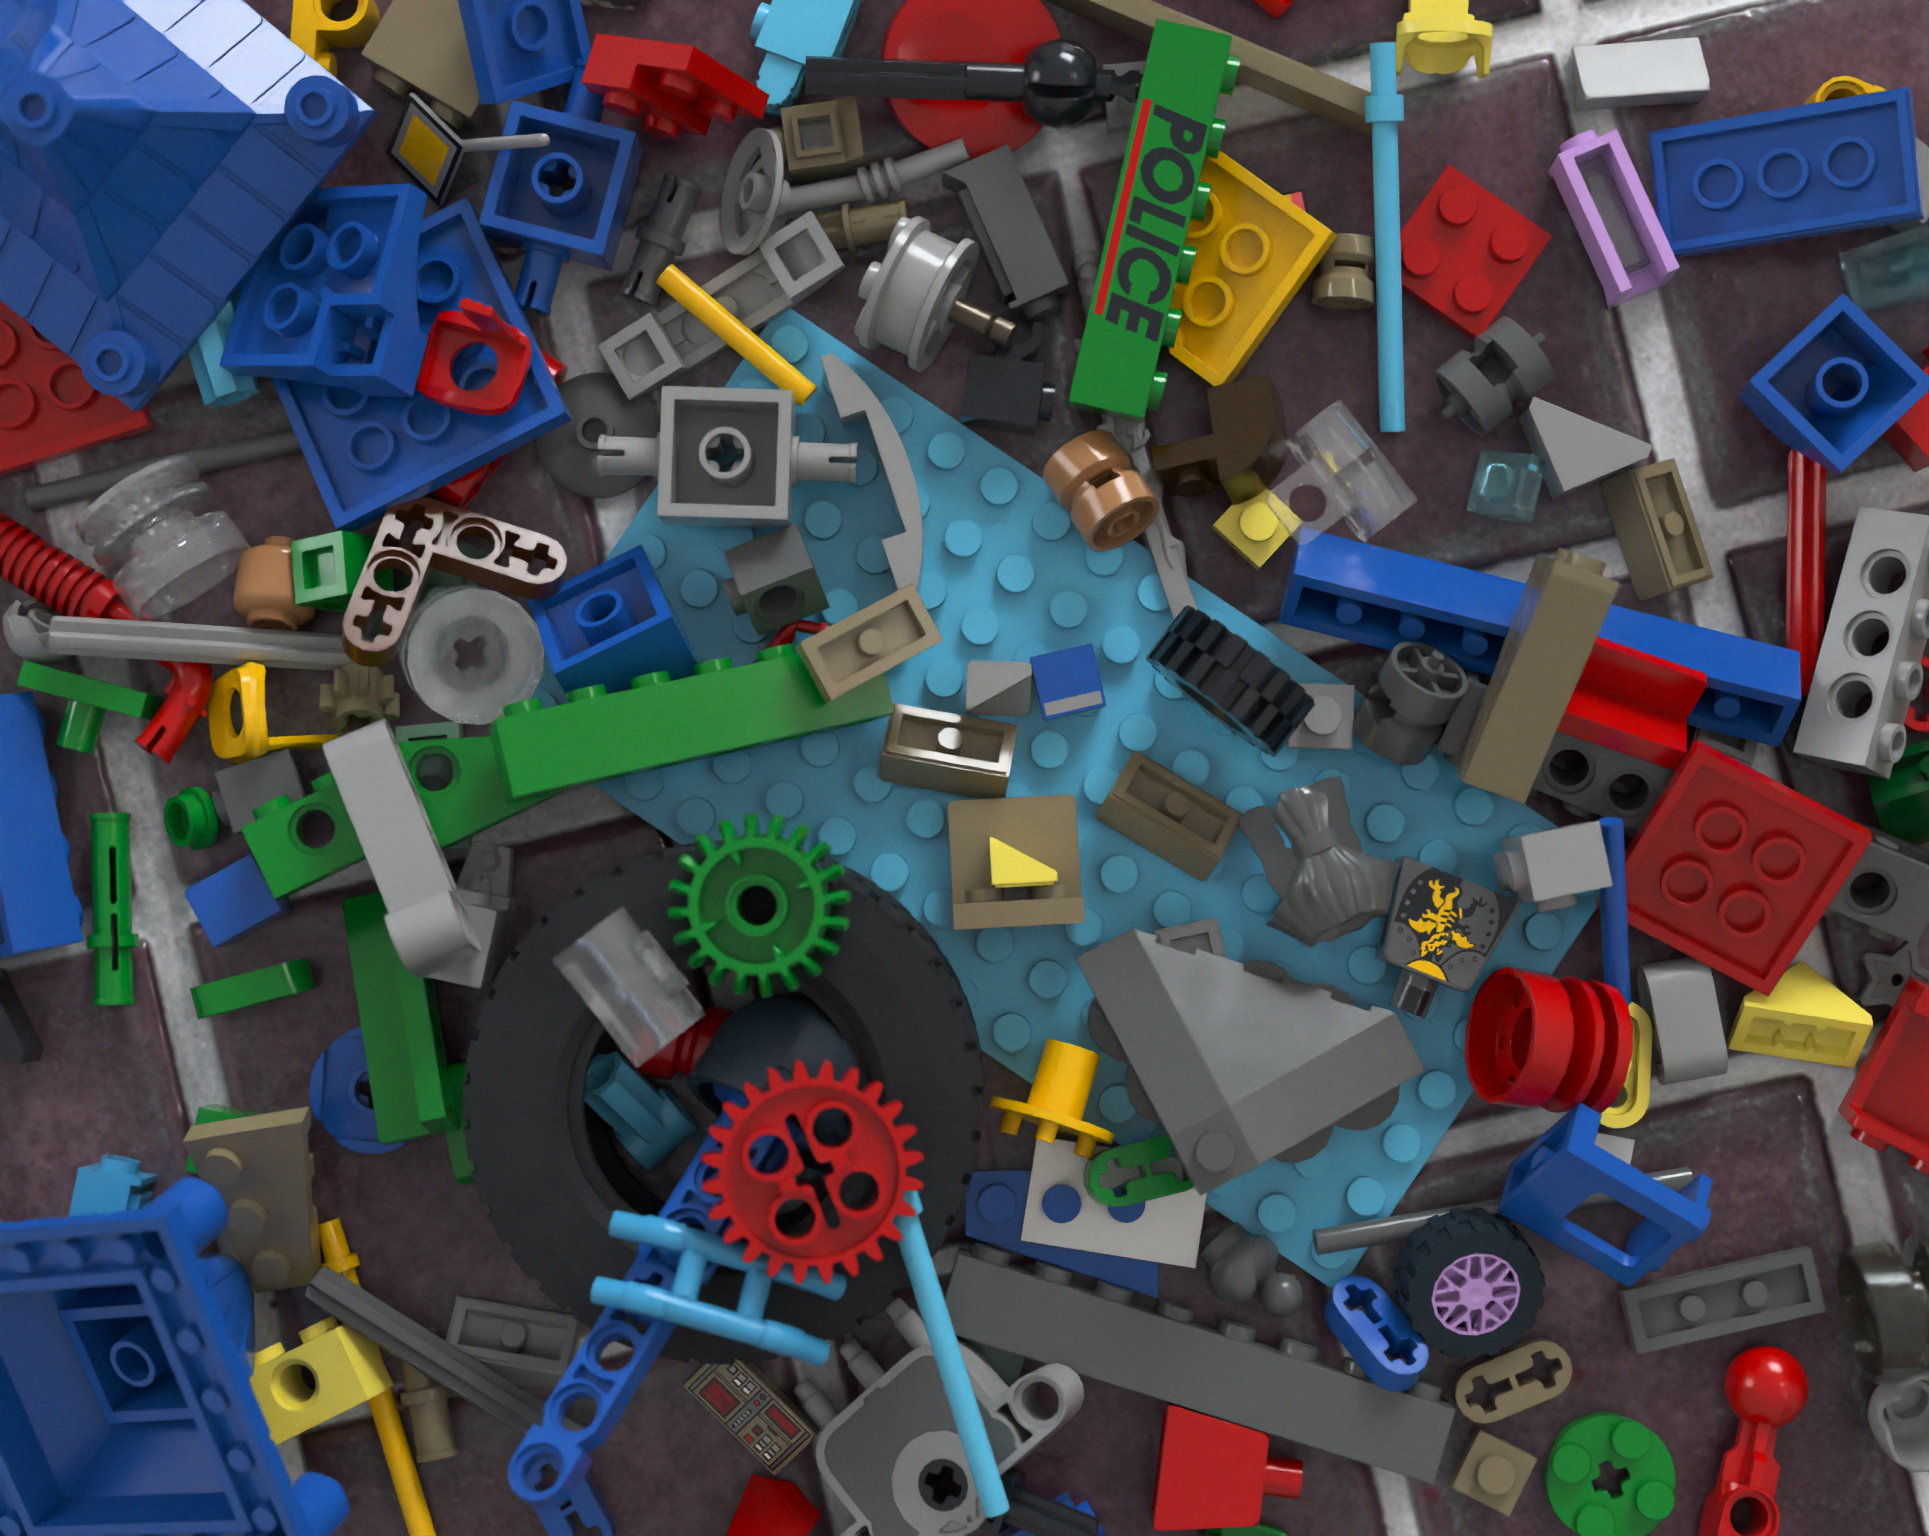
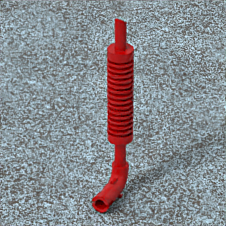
M0 512V577H3L4 581L13 584L19 590H24L27 595L35 597V600L40 603H46L48 608L57 610V613L62 616L149 621L124 606L128 595L127 588L112 579H106L104 574L98 571L95 572V569L91 566L85 565L79 559H74L73 555L63 552V549L52 545L46 539H42V536L37 533H31L30 529L20 526L19 522L10 519L9 516ZM156 660L158 664L172 673L173 678L163 691L167 698L134 743L150 755L156 754L158 760L168 765L172 762V757L200 716L204 719H207L209 716V712L205 710L213 691V671L209 663Z

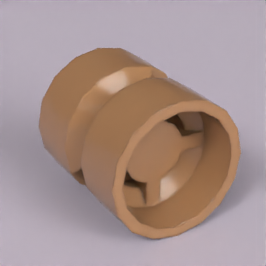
M1106 430L1089 431L1064 444L1047 462L1042 476L1061 507L1071 512L1070 519L1090 550L1096 552L1111 551L1139 536L1157 516L1160 506L1157 498L1141 475L1131 470V462L1111 432Z

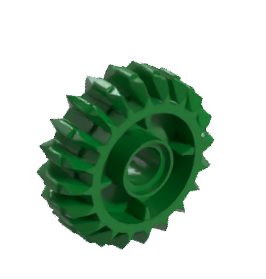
M746 814L744 818L745 835L740 837L731 820L725 819L720 821L718 827L724 841L723 844L718 846L713 838L705 833L700 834L696 837L695 842L698 848L707 856L703 862L688 854L681 855L678 860V864L683 869L694 874L692 882L675 879L669 883V890L673 893L688 895V905H677L668 908V918L677 920L689 917L691 929L680 931L674 935V942L677 946H680L694 939L698 941L701 949L693 953L687 963L692 969L703 965L709 958H712L717 964L710 972L708 982L714 986L719 985L726 978L729 970L736 972L733 984V992L736 995L742 996L746 994L750 987L751 976H758L759 990L762 997L772 996L775 991L774 975L779 973L785 986L790 991L798 989L801 986V982L795 968L796 965L801 964L809 974L817 977L823 972L824 968L821 962L813 955V951L818 948L828 955L835 956L841 949V946L835 940L825 936L827 927L835 930H847L850 925V919L840 915H831V904L850 902L852 900L851 892L840 890L830 893L828 881L843 876L846 873L845 868L842 864H838L824 871L821 869L818 861L827 856L832 847L828 842L823 841L817 844L810 852H807L802 846L809 838L811 828L805 824H800L794 830L790 840L783 838L786 818L782 815H774L769 823L768 834H761L758 814ZM754 885H761L770 889L776 897L777 911L774 918L767 924L752 922L743 911V897L746 891Z

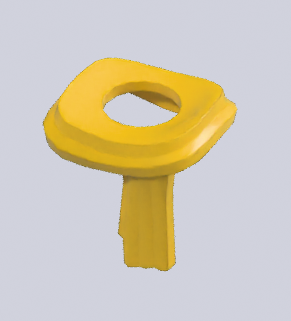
M246 662L228 671L213 683V691L208 701L211 745L217 756L228 759L233 764L245 763L263 757L268 752L287 748L323 749L324 743L340 737L339 734L268 737L265 709L266 669L262 664ZM236 689L240 694L243 728L239 736L235 733L232 726L230 712L232 695Z

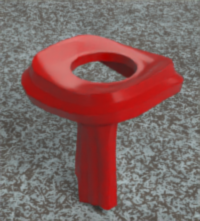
M464 298L459 304V308L462 311H442L435 318L428 335L415 387L426 398L449 408L485 416L504 414L514 408L520 396L531 364V342L517 327L504 322L491 306H484L480 302H473L469 298ZM474 344L486 345L493 349L498 361L497 372L492 381L484 388L475 391L464 390L458 387L452 376L453 362L458 353Z

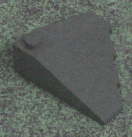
M1134 928L1075 957L1192 1187L1200 1196L1263 1164L1425 1071L1396 1013L1369 1004L1368 1010L1330 999L1332 992L1283 976L1281 982L1273 981L1243 971L1244 964L1196 948L1192 955L1155 943L1156 935Z

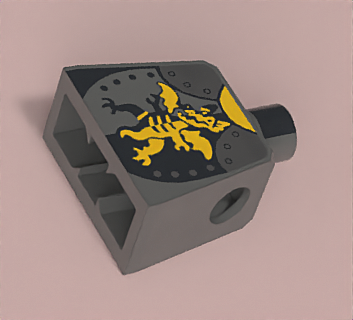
M1406 856L1397 857L1395 862L1400 867L1393 885L1391 903L1387 913L1383 915L1375 959L1402 969L1388 1005L1425 1019L1438 984L1464 993L1471 989L1517 913L1521 902Z

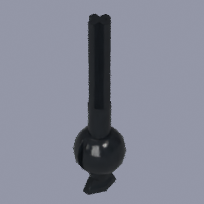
M1065 39L1042 42L1028 51L1024 63L806 56L805 95L1022 102L1025 114L1036 123L1060 129L1076 126L1087 119L1094 109L1095 101L1113 102L1116 96H1122L1128 103H1137L1140 71L1130 70L1121 76H1117L1115 70L1096 69V59L1092 52L1077 42Z

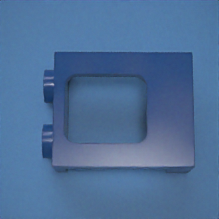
M1579 1102L1511 1162L1498 1212L1630 1287L1650 1270L1654 1272L1660 1270L1669 1259L1671 1253L1685 1242L1693 1243L1701 1237L1711 1218V1210L1707 1207L1712 1179L1701 1173L1679 1192L1665 1186L1595 1145L1602 1115ZM1602 1193L1646 1217V1219L1629 1232L1625 1252L1564 1217L1590 1195Z

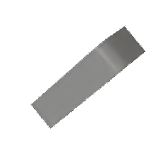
M386 719L379 720L324 743L323 750L389 912L388 915H385L386 925L405 968L415 977L421 979L482 953L479 940L397 740Z

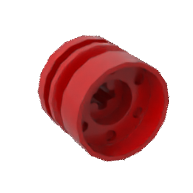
M1514 967L1495 970L1481 984L1471 1004L1465 1029L1464 1058L1468 1079L1477 1096L1492 1104L1526 1109L1540 1106L1554 1113L1569 1112L1576 1104L1581 1102L1601 1114L1615 1102L1626 1081L1632 1057L1633 1026L1628 1004L1617 988L1605 982L1595 980L1582 981L1570 976L1557 979L1545 972Z

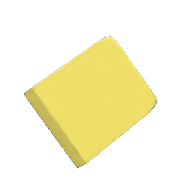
M989 837L991 881L995 888L1054 885V882H1057V871L993 837Z

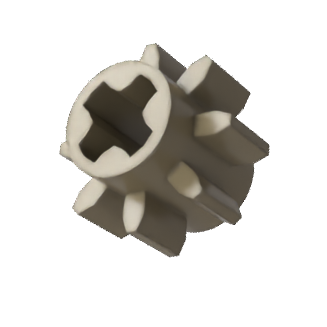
M355 662L347 664L341 669H334V684H320L319 710L326 712L325 727L327 729L335 728L336 732L343 736L382 719L399 720L400 694L394 692V676L392 674L384 675L378 667L361 666Z

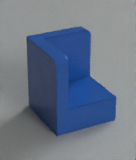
M253 854L245 856L185 891V896L213 948L229 947L295 910L289 897L274 899Z

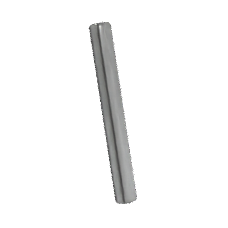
M54 616L49 624L48 645L50 651L54 654L230 665L255 662L264 665V667L334 671L336 668L341 669L347 664L355 663L343 650L341 643L342 633L73 616ZM362 635L361 637L365 642L373 643L374 638L370 635Z

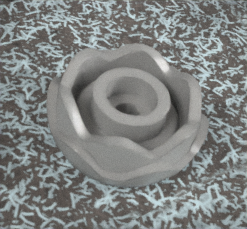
M35 598L23 603L15 600L14 604L3 615L2 626L7 644L12 651L22 658L41 665H52L72 656L54 654L49 649V624L52 617L62 615L53 612L52 609L46 606V603H40Z

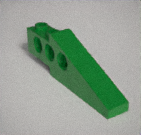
M491 736L397 742L442 851L568 791L563 790L506 803ZM444 755L453 764V780L443 790L430 791L421 781V767L431 756ZM332 772L312 781L311 785L315 793L294 803H291L286 794L256 807L251 811L256 821L240 828L274 899L287 898L367 859ZM324 811L334 821V837L326 846L314 848L304 838L303 825L311 814Z

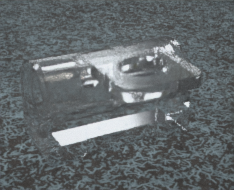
M1341 399L1316 415L1288 440V449L1302 467L1273 488L1266 496L1267 506L1294 541L1300 545L1310 543L1344 516L1347 525L1360 542L1365 543L1419 501ZM1302 485L1317 487L1326 499L1324 514L1313 522L1298 520L1292 515L1289 508L1291 493Z
M621 907L553 959V962L585 1000L636 1068L706 1014L687 990L686 986L690 983L669 959L648 930L642 932L624 907Z

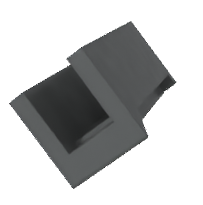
M1006 144L942 172L943 187L958 194L959 204L973 236L979 244L980 252L1003 304L1008 303V317L1010 321L1024 315L1027 322H1033L1059 310L1062 307L1059 299L1068 296L1069 281L1009 145Z

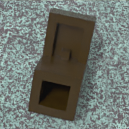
M1269 374L1207 388L1213 434L1151 448L1154 472L1169 496H1200L1211 491L1213 486L1223 485L1232 503L1237 505L1256 497L1276 479L1286 459L1288 435L1283 402Z

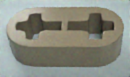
M1527 1338L1512 1346L1500 1349V1352L1497 1354L1483 1356L1458 1369L1452 1379L1450 1389L1452 1400L1459 1411L1473 1422L1483 1424L1496 1422L1552 1399L1565 1391L1571 1382L1573 1372L1571 1359L1562 1347L1548 1338ZM1540 1352L1547 1359L1556 1358L1557 1365L1549 1369L1551 1380L1547 1383L1542 1384L1535 1376L1516 1380V1374L1526 1371L1533 1366L1531 1355ZM1481 1376L1488 1384H1494L1506 1379L1508 1385L1490 1393L1492 1404L1488 1407L1482 1408L1475 1400L1466 1402L1465 1395L1470 1394L1474 1390L1471 1380L1475 1377Z

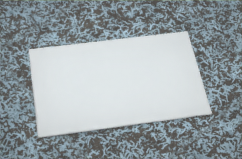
M1036 1139L1021 1241L1196 1268L1207 1193L1200 1196L1194 1188H1191L1184 1192L1145 1201V1209L1140 1218L1130 1223H1122L1110 1215L1107 1206L1096 1203L1088 1195L1084 1186L1083 1172L1090 1159L1073 1154L1076 1142L1055 1139L1054 1144ZM1096 1145L1093 1155L1110 1147ZM1168 1157L1150 1163L1152 1174L1173 1172L1177 1181L1183 1179V1167L1178 1158ZM1114 1159L1108 1160V1170L1105 1174L1098 1176V1183L1100 1187H1110L1113 1189L1125 1181L1140 1178L1138 1166L1117 1168L1114 1164ZM1057 1184H1066L1073 1187L1081 1199L1079 1214L1075 1219L1067 1223H1056L1050 1220L1043 1210L1042 1201L1044 1194L1050 1187Z

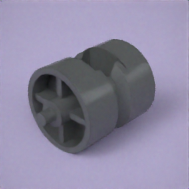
M1502 316L1474 339L1475 351L1473 353L1460 350L1432 373L1436 388L1448 404L1440 411L1442 417L1449 421L1457 415L1471 431L1481 437H1485L1513 414V401L1527 403L1555 380L1553 368L1540 348L1547 342L1544 335L1538 332L1531 337L1518 323L1507 316Z
M1407 641L1397 644L1392 649L1377 677L1380 683H1376L1370 688L1354 715L1353 728L1362 743L1377 755L1398 764L1414 765L1423 762L1427 758L1442 732L1443 726L1441 724L1451 718L1467 692L1468 679L1458 663L1441 650L1424 643Z

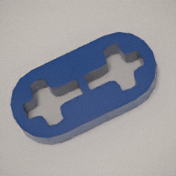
M1357 1275L1343 1277L1335 1284L1324 1307V1318L1330 1330L1377 1386L1395 1392L1410 1389L1419 1379L1429 1358L1428 1347L1422 1341L1423 1338L1419 1333H1415L1407 1318L1385 1291L1373 1280ZM1347 1303L1352 1308L1361 1305L1367 1312L1365 1314L1360 1309L1350 1311L1346 1308L1345 1304ZM1387 1352V1354L1391 1357H1396L1401 1354L1407 1362L1404 1363L1401 1359H1396L1391 1362L1385 1356V1354Z
M552 1458L541 1459L530 1468L527 1475L529 1491H546L540 1485V1481L546 1475L544 1465L550 1463L554 1470L560 1471L558 1460ZM588 1471L574 1494L569 1498L570 1503L563 1504L553 1510L542 1511L535 1509L549 1536H573L577 1531V1525L570 1513L575 1510L583 1525L587 1528L598 1525L602 1531L599 1536H616L617 1529L614 1519Z

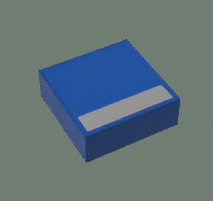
M1092 643L1029 658L1044 721L1107 706Z

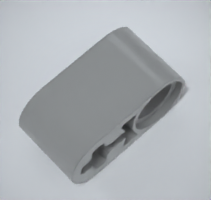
M1690 956L1638 965L1636 971L1641 1007L1648 1014L1652 1023L1651 1061L1658 1082L1661 1085L1726 1074L1728 1071L1727 1048L1710 966Z

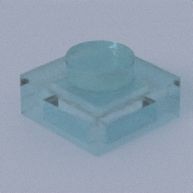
M1481 450L1466 511L1481 518L1532 523L1546 460L1533 454Z

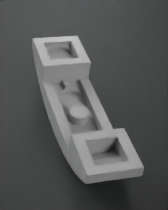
M810 210L763 240L758 246V251L705 283L700 288L755 333L824 285L845 268V265L815 214ZM678 301L656 315L649 312L597 345L630 401L677 379L731 348Z
M833 353L821 356L820 359L843 428L868 420L905 530L904 533L882 540L897 589L899 590L913 583L916 591L919 592L924 560L923 522L917 485L903 443L890 417L866 383Z

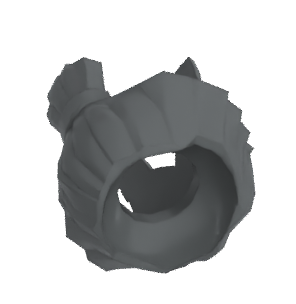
M1340 776L1317 781L1311 786L1294 787L1279 794L1278 803L1273 809V814L1270 806H1257L1238 818L1240 830L1251 841L1257 857L1261 859L1269 883L1281 900L1273 918L1268 920L1266 925L1284 932L1308 947H1313L1319 942L1334 941L1344 934L1361 930L1372 918L1382 917L1383 914H1386L1391 903L1393 885L1400 867L1393 860L1374 858L1369 854L1363 853L1361 843L1350 822L1351 816L1345 802V790ZM1275 822L1286 834L1291 842L1292 849L1285 846L1279 830L1276 829Z

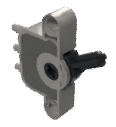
M897 1298L886 1307V1313L893 1320L896 1330L913 1351L906 1354L885 1373L869 1351L864 1350L856 1339H850L840 1347V1354L848 1362V1368L865 1388V1391L841 1413L838 1412L823 1391L815 1387L811 1380L805 1379L794 1388V1394L802 1402V1408L821 1431L815 1449L817 1466L826 1482L857 1520L840 1536H965L978 1528L999 1535L1008 1529L1009 1525L1036 1536H1098L1100 1521L1096 1517L1022 1487L1027 1473L1013 1467L1023 1461L1073 1418L1082 1407L1084 1399L1083 1383L1078 1374L1069 1366L1060 1363L1046 1364L1020 1378L1011 1387H1008L978 1349L968 1341L957 1338L1010 1506L1007 1512L996 1517L984 1516L923 1320L901 1298ZM1039 1382L1047 1383L1055 1389L1059 1398V1406L1056 1413L1046 1411L1040 1406L1036 1398V1388ZM950 1467L955 1470L953 1477L944 1473L945 1470ZM953 1481L961 1485L962 1488L957 1491L952 1489Z

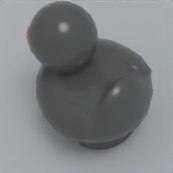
M1239 1222L1233 1223L1222 1231L1200 1254V1257L1211 1268L1209 1276L1210 1285L1214 1296L1219 1300H1247L1253 1295L1256 1287H1259L1260 1303L1264 1310L1272 1316L1288 1317L1294 1314L1302 1305L1303 1290L1295 1275L1275 1271L1279 1255V1249L1275 1242L1266 1236L1258 1234L1249 1235Z

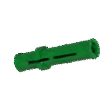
M94 813L89 815V821H91L93 935L86 936L87 949H93L95 988L93 1006L135 1004L133 996V947H139V934H132V873L129 825L131 813ZM109 849L112 850L113 904L110 901ZM111 915H113V917H114V948H115V970H114V971L112 970V952H111V947H112Z

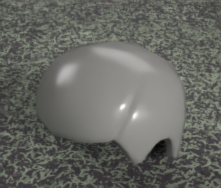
M1929 1365L1898 1367L1890 1372L1874 1390L1868 1404L1867 1416L1869 1425L1878 1446L1895 1463L1913 1473L1929 1472Z

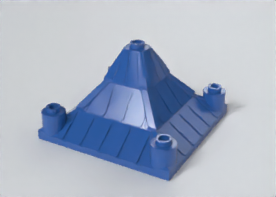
M0 0V300L30 323L61 351L76 361L82 368L84 378L93 389L106 395L116 396L132 411L141 412L379 113L243 0Z
M185 1177L173 1183L144 1209L117 1211L111 1214L74 1215L67 1218L24 1220L23 1222H0V1536H334L349 1520L350 1506L342 1486L333 1478L314 1472L300 1474L292 1483L278 1448L269 1436L271 1431L254 1394L250 1380L254 1373L255 1311L251 1280L241 1262L230 1254L212 1252L198 1255L222 1234L228 1223L229 1216L222 1195L214 1186L198 1178Z

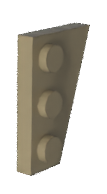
M310 1106L192 1125L183 1140V1144L200 1179L214 1186L224 1199L229 1216L225 1230L244 1270L249 1275L256 1293L309 1285L318 1270L321 1269L317 1207L312 1203L311 1180L315 1173L314 1156L312 1153H309L308 1131L311 1127Z

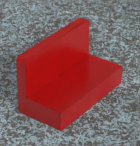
M1597 636L1557 731L1676 771L1687 753V718L1707 687V675L1701 671Z

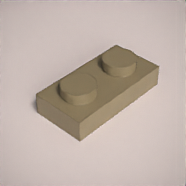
M913 583L807 638L795 647L827 704L938 644L943 639Z

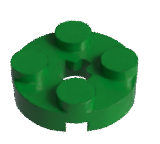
M1609 1411L1588 1413L1566 1424L1553 1440L1555 1444L1549 1452L1548 1461H1545L1542 1472L1544 1492L1550 1507L1557 1517L1580 1536H1645L1656 1528L1662 1519L1669 1516L1673 1510L1675 1503L1673 1491L1676 1479L1671 1455L1658 1435L1634 1418ZM1609 1461L1615 1469L1624 1468L1625 1478L1619 1482L1620 1489L1613 1494H1609L1605 1488L1596 1490L1593 1488L1592 1480L1597 1479L1601 1475L1598 1465Z

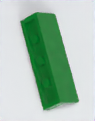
M381 892L347 898L343 901L342 907L378 1139L382 1144L390 1145L458 1130L434 980L428 977L418 979L405 968L386 925L385 915H388L389 912Z

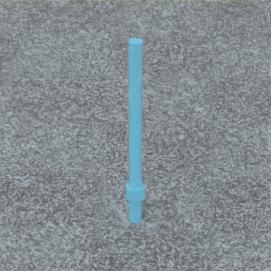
M1396 42L1370 43L1371 96H1365V123H1372L1380 432L1405 431L1398 121H1404L1403 94H1397Z
M917 1190L904 1191L902 1199L907 1201L917 1213L915 1217L895 1215L892 1223L903 1236L902 1240L898 1241L984 1516L996 1517L1007 1512L1010 1506L919 1221L918 1214L922 1212L923 1208Z

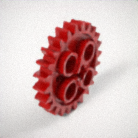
M800 1059L794 1060L792 1079L783 1081L779 1073L772 1066L768 1067L767 1080L769 1088L761 1092L754 1084L747 1080L744 1081L742 1085L749 1102L744 1107L726 1100L722 1104L727 1115L733 1120L730 1127L720 1125L709 1126V1134L722 1143V1148L718 1151L702 1153L701 1160L711 1167L718 1168L719 1175L702 1181L701 1187L704 1192L722 1193L723 1199L708 1209L710 1219L731 1217L732 1222L722 1234L723 1241L728 1244L745 1237L748 1241L743 1249L742 1260L748 1264L764 1252L768 1255L766 1272L772 1278L779 1272L784 1262L792 1264V1274L796 1284H802L809 1266H817L824 1283H830L833 1274V1263L842 1261L852 1276L858 1275L856 1255L864 1251L871 1258L880 1262L883 1257L876 1240L881 1235L900 1242L903 1236L892 1223L895 1215L915 1217L917 1213L907 1201L902 1199L904 1191H916L923 1189L924 1186L920 1179L906 1174V1167L924 1160L923 1153L914 1149H903L902 1146L903 1142L917 1132L916 1127L912 1123L894 1126L891 1121L901 1111L902 1103L895 1099L879 1106L876 1102L881 1094L883 1084L876 1079L860 1091L856 1088L859 1070L854 1066H850L846 1070L840 1081L833 1079L832 1064L828 1059L822 1060L816 1077H808L806 1068ZM832 1107L842 1109L847 1113L849 1119V1127L845 1136L838 1142L830 1144L822 1143L815 1139L812 1126L818 1113ZM789 1114H795L798 1117L808 1146L815 1159L819 1163L830 1162V1167L825 1168L821 1172V1176L839 1217V1224L836 1227L832 1228L827 1225L810 1183L806 1179H799L797 1181L794 1179V1175L799 1174L803 1170V1164L785 1124V1118ZM774 1135L785 1142V1158L774 1169L760 1170L749 1162V1148L754 1140L760 1136ZM857 1171L866 1172L873 1176L875 1189L869 1201L859 1206H849L840 1201L838 1192L844 1177ZM795 1198L809 1203L812 1208V1217L806 1228L796 1233L783 1232L777 1228L774 1219L776 1211L782 1203Z

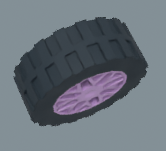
M1461 1207L1449 1209V1213L1441 1216L1436 1214L1427 1219L1428 1222L1420 1229L1416 1227L1409 1235L1410 1240L1405 1247L1401 1246L1397 1255L1399 1260L1398 1266L1393 1271V1280L1397 1285V1289L1394 1291L1415 1333H1419L1423 1338L1422 1341L1431 1349L1436 1347L1443 1355L1450 1357L1460 1355L1464 1359H1477L1478 1355L1483 1354L1491 1356L1499 1353V1349L1509 1344L1511 1346L1521 1339L1520 1335L1527 1328L1530 1330L1534 1325L1538 1309H1542L1545 1299L1542 1294L1543 1287H1546L1545 1275L1539 1268L1541 1263L1523 1234L1515 1224L1511 1226L1506 1217L1497 1212L1495 1214L1488 1213L1485 1208L1473 1207V1210H1463Z

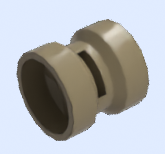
M1336 233L1338 236L1318 262L1320 264L1319 276L1312 283L1311 302L1318 306L1334 309H1363L1374 306L1376 285L1370 279V267L1375 264V238L1360 234Z

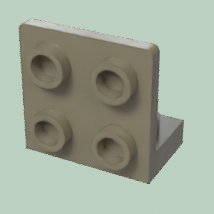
M1073 795L951 801L948 804L954 930L1085 923L1084 897H1081L1076 798ZM989 837H993L1057 871V882H1054V885L995 888L991 881Z

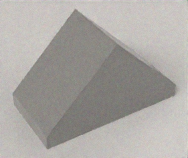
M1536 397L1531 398L1522 407L1518 417L1553 500L1636 466L1649 456L1653 446Z

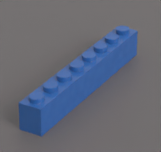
M1301 527L1286 575L1278 623L1390 651L1402 642H1420L1441 650L1457 662L1462 669L1492 676L1526 583ZM1615 605L1610 606L1599 631L1598 637L1701 671L1707 675V687L1687 718V725L1775 747L1780 746L1801 702L1800 651Z

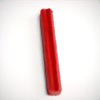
M1791 449L1788 454L1785 648L1800 651L1801 697L1808 698L1824 639L1827 468Z

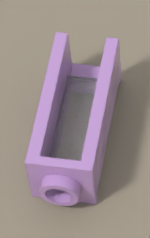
M1617 129L1597 137L1594 130H1590L1565 141L1560 145L1561 153L1555 158L1548 173L1555 180L1603 286L1608 309L1665 286L1680 267Z

